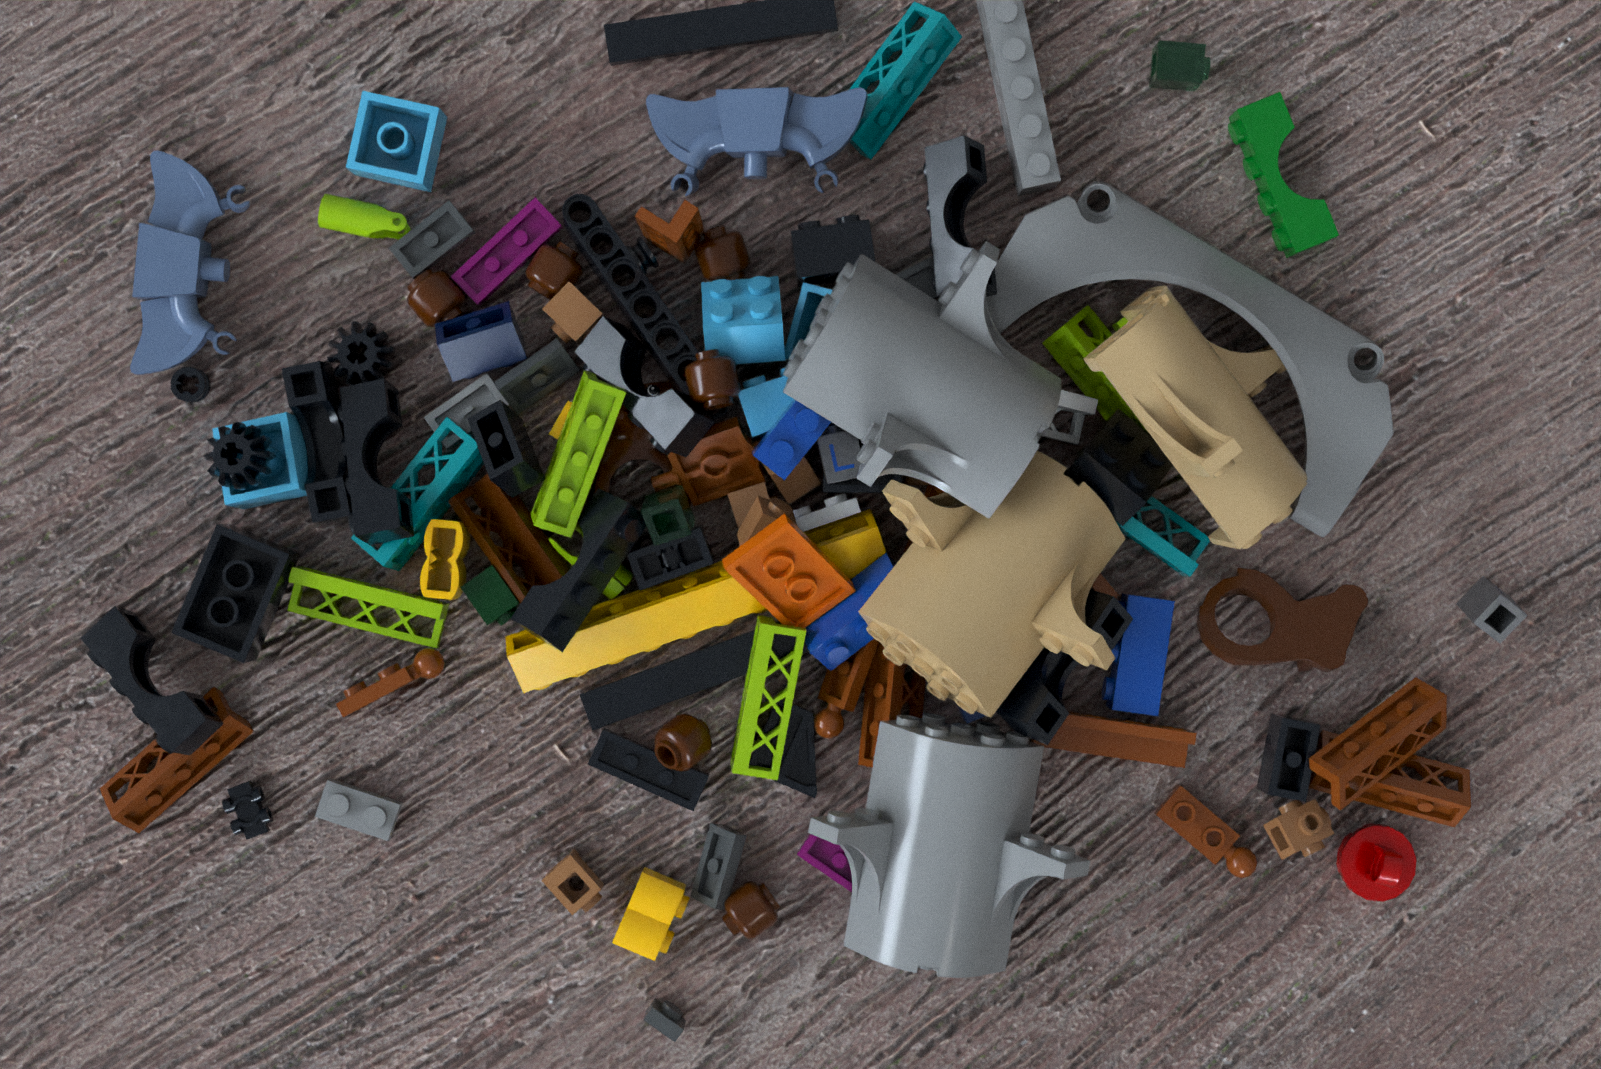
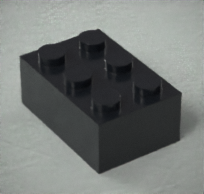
M216 524L171 633L242 663L257 660L288 586L291 568L296 567L301 554L231 524Z

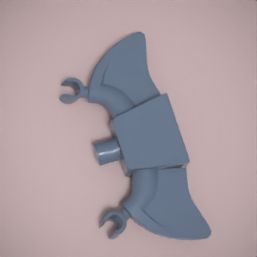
M789 87L716 90V96L698 101H681L650 94L646 98V105L652 126L661 143L675 158L687 165L684 173L673 177L671 181L672 191L679 189L684 178L689 184L685 196L694 194L699 188V180L696 176L697 171H702L707 160L715 154L726 151L732 158H744V178L766 179L767 157H784L787 150L801 153L806 158L809 167L815 168L817 172L814 180L815 187L819 192L824 193V189L819 181L822 175H830L833 178L835 187H837L839 181L836 172L828 169L825 163L836 157L854 136L861 122L868 94L862 87L827 97H810L796 94Z
M157 150L150 154L155 186V201L148 223L153 225L139 223L132 297L143 300L140 302L143 320L142 334L130 365L131 372L136 375L152 374L176 367L200 351L208 340L213 342V347L219 354H230L219 347L218 339L220 336L225 335L237 342L235 335L228 331L220 333L215 331L214 325L201 317L197 298L206 297L208 281L227 282L229 280L230 262L228 259L212 258L211 243L202 239L210 221L225 215V210L231 209L234 212L243 213L250 206V201L236 204L231 200L234 195L244 193L246 191L245 187L235 185L228 190L227 197L221 199L214 186L200 171L173 155Z

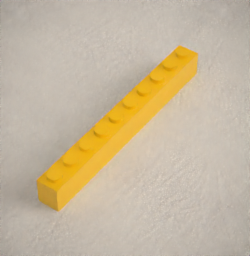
M870 509L804 532L849 579L854 578L886 553L878 526ZM722 561L641 591L639 589L594 605L563 652L533 636L527 630L505 636L506 653L523 693L532 690L545 689L553 683L569 677H580L589 670L606 664H617L626 657L643 651H654L663 644L680 638H691L700 631L714 626H725L737 618L751 613H762L767 611V609L724 569Z

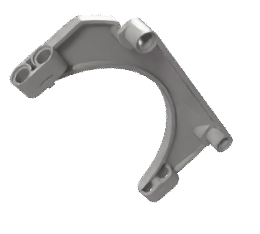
M1094 181L1089 183L1083 189L1081 197L1077 202L1073 197L1067 195L1025 214L995 266L997 294L988 296L987 304L993 323L1000 334L1021 315L1045 300L1080 286L1109 280L1139 279L1179 285L1200 292L1224 304L1243 317L1275 350L1295 387L1301 407L1305 432L1303 470L1307 474V485L1296 498L1292 508L1293 511L1288 518L1322 538L1334 527L1359 490L1363 479L1394 434L1388 385L1380 379H1375L1384 364V354L1374 341L1106 182ZM1097 189L1104 190L1110 197L1108 205L1101 210L1092 209L1087 203L1088 195ZM1360 349H1372L1373 358L1368 364L1359 366L1354 363V356Z

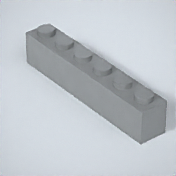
M976 0L1017 196L1055 189L1060 183L1061 178L1023 0Z

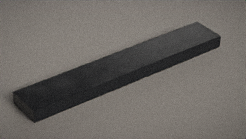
M762 0L605 24L604 30L609 63L611 66L836 32L838 31L834 0Z
M755 630L579 694L592 731L746 675ZM774 633L772 650L779 659H782L794 650L796 637ZM805 642L802 654L809 651ZM771 656L769 659L768 666L773 665L775 663Z

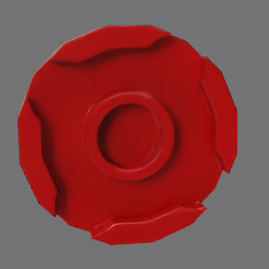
M1369 823L1363 825L1364 827L1357 829L1354 833L1350 832L1344 837L1338 849L1336 863L1338 872L1341 873L1348 889L1366 900L1380 902L1396 898L1410 886L1416 873L1417 859L1413 846L1408 839L1399 831L1385 824Z

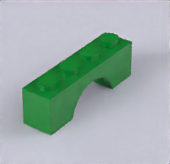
M1281 92L1237 109L1228 117L1231 122L1228 124V131L1234 144H1240L1245 156V159H1243L1244 171L1249 180H1254L1260 193L1257 195V201L1262 213L1265 216L1269 215L1275 229L1272 230V238L1277 249L1280 252L1284 251L1286 258H1289L1339 236L1325 199H1309L1296 194L1286 185L1280 174L1278 166L1279 150L1286 136L1295 128Z

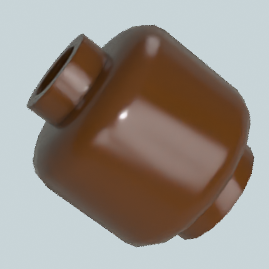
M724 225L702 232L704 240L698 242L694 250L703 277L710 281L717 279L736 280L744 277V270L750 265V257L742 234L735 230L726 232Z
M561 242L556 247L548 244L542 245L525 271L527 278L530 280L527 286L549 300L568 281L575 286L583 273L582 266L575 261L579 254Z
M426 270L408 286L407 289L410 292L407 297L408 305L427 327H435L436 323L463 315L460 308L465 302V294L446 272Z
M717 349L695 354L696 361L690 363L685 369L691 401L697 405H702L703 410H715L733 405V398L738 396L741 391L734 359L728 356H720Z
M688 714L678 715L656 733L654 751L658 761L666 768L680 772L688 771L711 751L712 740L709 727L704 721L697 719L695 716Z
M748 881L733 891L725 900L724 908L727 913L721 918L734 936L741 932L745 938L752 940L778 921L776 911L781 907L763 882L757 885L753 881Z

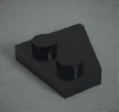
M784 699L777 702L781 710L783 707ZM793 703L778 780L774 781L815 798L817 785L814 716L812 711ZM774 707L763 729L765 734L773 730L780 723V716ZM777 735L770 740L774 747ZM766 744L754 750L749 765L771 768L773 753Z

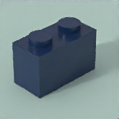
M509 301L435 324L437 346L453 382L464 378H475L483 372L499 367H510L518 361L527 359L524 338Z

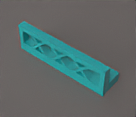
M914 1L850 87V89L862 87L866 90L870 83L879 80V85L875 91L868 94L861 122L850 140L851 145L862 156L872 160L962 38V35L945 14ZM919 17L927 19L919 30L911 33L910 29ZM902 49L903 53L897 61L888 64V59L893 52Z
M446 417L391 486L392 489H396L404 495L411 494L413 537L384 542L379 549L358 539L355 535L351 539L383 567L400 571L424 541L425 531L431 519H441L451 507L448 500L463 491L484 465L475 438L451 418ZM450 431L454 432L464 441L454 454L442 455V441ZM435 464L436 477L430 485L419 486V470L423 465Z
M1152 496L1147 501V504L1150 506H1145L1135 513V518L1132 516L1123 526L1117 522L1123 534L1185 577H1191L1199 566L1196 560L1210 542L1207 535ZM1155 509L1161 513L1165 531L1153 532L1142 523L1141 511ZM1170 521L1175 523L1180 528L1171 529ZM1187 532L1197 539L1198 542L1187 556L1174 547L1172 534ZM1166 535V540L1160 536Z

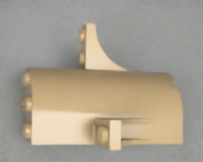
M1167 286L1148 288L1120 311L1128 322L1083 358V360L1092 372L1102 371L1220 526L1208 536L1212 544L1239 550L1241 548L1247 549L1261 539V531L1271 523L1281 522L1292 513L1293 509L1290 505L1307 485L1306 472L1250 399L1267 386L1266 379L1275 372L1280 374L1286 371V368L1270 344L1255 351L1241 353L1230 351L1211 343L1203 336Z
M1036 451L1021 477L990 518L985 517L946 492L932 497H925L919 489L892 479L882 490L891 504V513L903 522L908 529L906 535L913 543L858 612L868 625L866 631L874 639L881 642L885 648L883 654L891 662L898 666H901L903 663L911 666L914 671L926 679L928 682L926 688L931 694L942 701H945L947 698L955 701L960 708L970 714H974L977 711L991 718L1044 647L1056 654L1060 651L1069 654L1074 660L1084 666L1092 664L1104 670H1107L1115 660V656L1103 636L1086 625L1085 606L1094 581L1125 541V537L1101 498L1084 481L1079 485L1075 484L1070 477L1064 475L1067 469L1065 466L1039 451Z

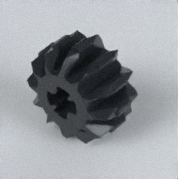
M352 322L351 334L346 329L340 327L337 332L343 339L341 343L330 340L328 344L330 347L338 350L337 354H331L327 357L330 363H340L335 368L334 375L340 378L347 374L346 384L348 385L356 384L359 379L361 383L372 381L371 374L376 379H385L383 372L380 370L381 366L392 369L394 366L393 362L384 359V355H390L395 352V348L391 345L382 346L387 341L389 335L384 331L376 334V325L370 322L365 326L364 330L359 322ZM358 347L367 349L364 353L367 358L365 362L355 360L359 356L356 351Z
M233 422L231 429L225 426L218 427L220 439H207L214 449L213 452L203 455L206 460L214 462L207 472L212 476H219L218 482L220 485L225 487L233 485L237 490L247 489L248 483L253 486L261 485L260 473L267 475L272 473L270 467L266 466V461L276 457L274 452L266 450L272 443L271 439L264 435L261 436V429L254 425L246 427L241 422ZM238 453L243 454L242 459L237 458Z

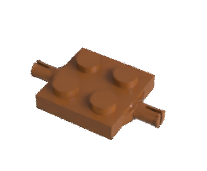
M738 417L714 424L687 457L672 452L667 455L672 464V470L652 476L653 488L655 492H659L660 490L678 485L687 493L693 506H697L726 496L728 493L766 482L759 460L752 455V451L762 439L753 442L745 434Z

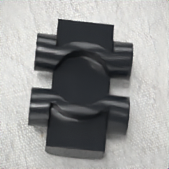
M250 780L227 789L230 797L222 800V806L227 814L234 811L237 814L238 819L230 822L231 829L235 835L244 833L247 840L270 831L267 823L273 822V816L268 807L263 808L261 801L265 799V796L260 786L253 788Z

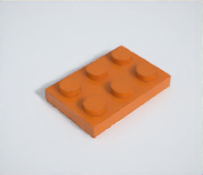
M785 513L722 559L724 569L783 625L805 628L856 591L853 582Z

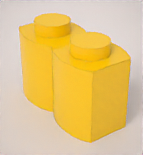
M431 519L424 535V549L428 558L422 567L420 575V587L424 597L453 600L458 599L462 595L463 591L460 587L466 584L467 579L463 559L470 546V532L462 521Z
M644 867L612 943L653 961L656 960L659 952L666 954L675 932L668 930L673 917L682 918L690 897L683 895L686 884Z

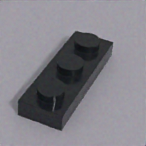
M607 728L603 729L588 762V765L691 811H694L710 775L694 767L683 772L668 769L658 761L654 749Z

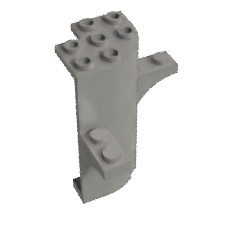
M985 241L979 252L975 249L970 251L960 268L964 272L956 284L952 281L947 284L938 301L861 253L854 265L850 262L845 264L835 281L837 284L831 295L827 293L815 311L816 316L809 327L811 330L805 340H799L783 372V375L788 378L783 393L857 437L864 444L856 458L860 462L857 474L858 480L871 487L878 477L887 474L913 477L943 490L987 518L992 516L1038 450L1040 444L1037 442L1045 428L1048 429L1051 425L1061 393V378L1015 350L1001 336L993 323L987 304L986 286L998 262L1000 249Z
M923 713L922 718L900 714L897 715L896 720L880 721L866 808H856L855 813L832 810L828 811L827 816L810 818L808 833L833 844L840 845L850 865L852 895L844 947L874 961L904 971L917 973L918 968L937 971L936 975L938 977L966 978L1005 971L1015 916L1027 892L1047 876L1064 880L1088 876L1090 860L1075 855L1076 850L1065 845H1049L1044 843V837L1029 833L1044 746L1029 741V737L1015 731L1001 732L999 731L1000 726L991 722L978 721L976 727L963 723H952L951 725L945 723L946 717L938 714Z

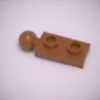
M876 639L871 640L832 671L827 669L818 699L828 704L814 718V729L819 736L832 739L843 731L844 718L841 711L842 709L851 712L855 710L879 642Z
M425 648L416 654L411 665L401 669L399 663H396L377 673L380 678L378 682L367 687L365 682L362 681L343 691L346 699L336 703L342 717H346L419 677L433 679L439 676L444 669V658L438 650Z
M1178 785L1154 813L1214 865L1224 857L1228 871L1239 878L1249 877L1256 870L1257 858L1255 854L1248 848L1235 847L1233 845L1240 835L1181 785Z

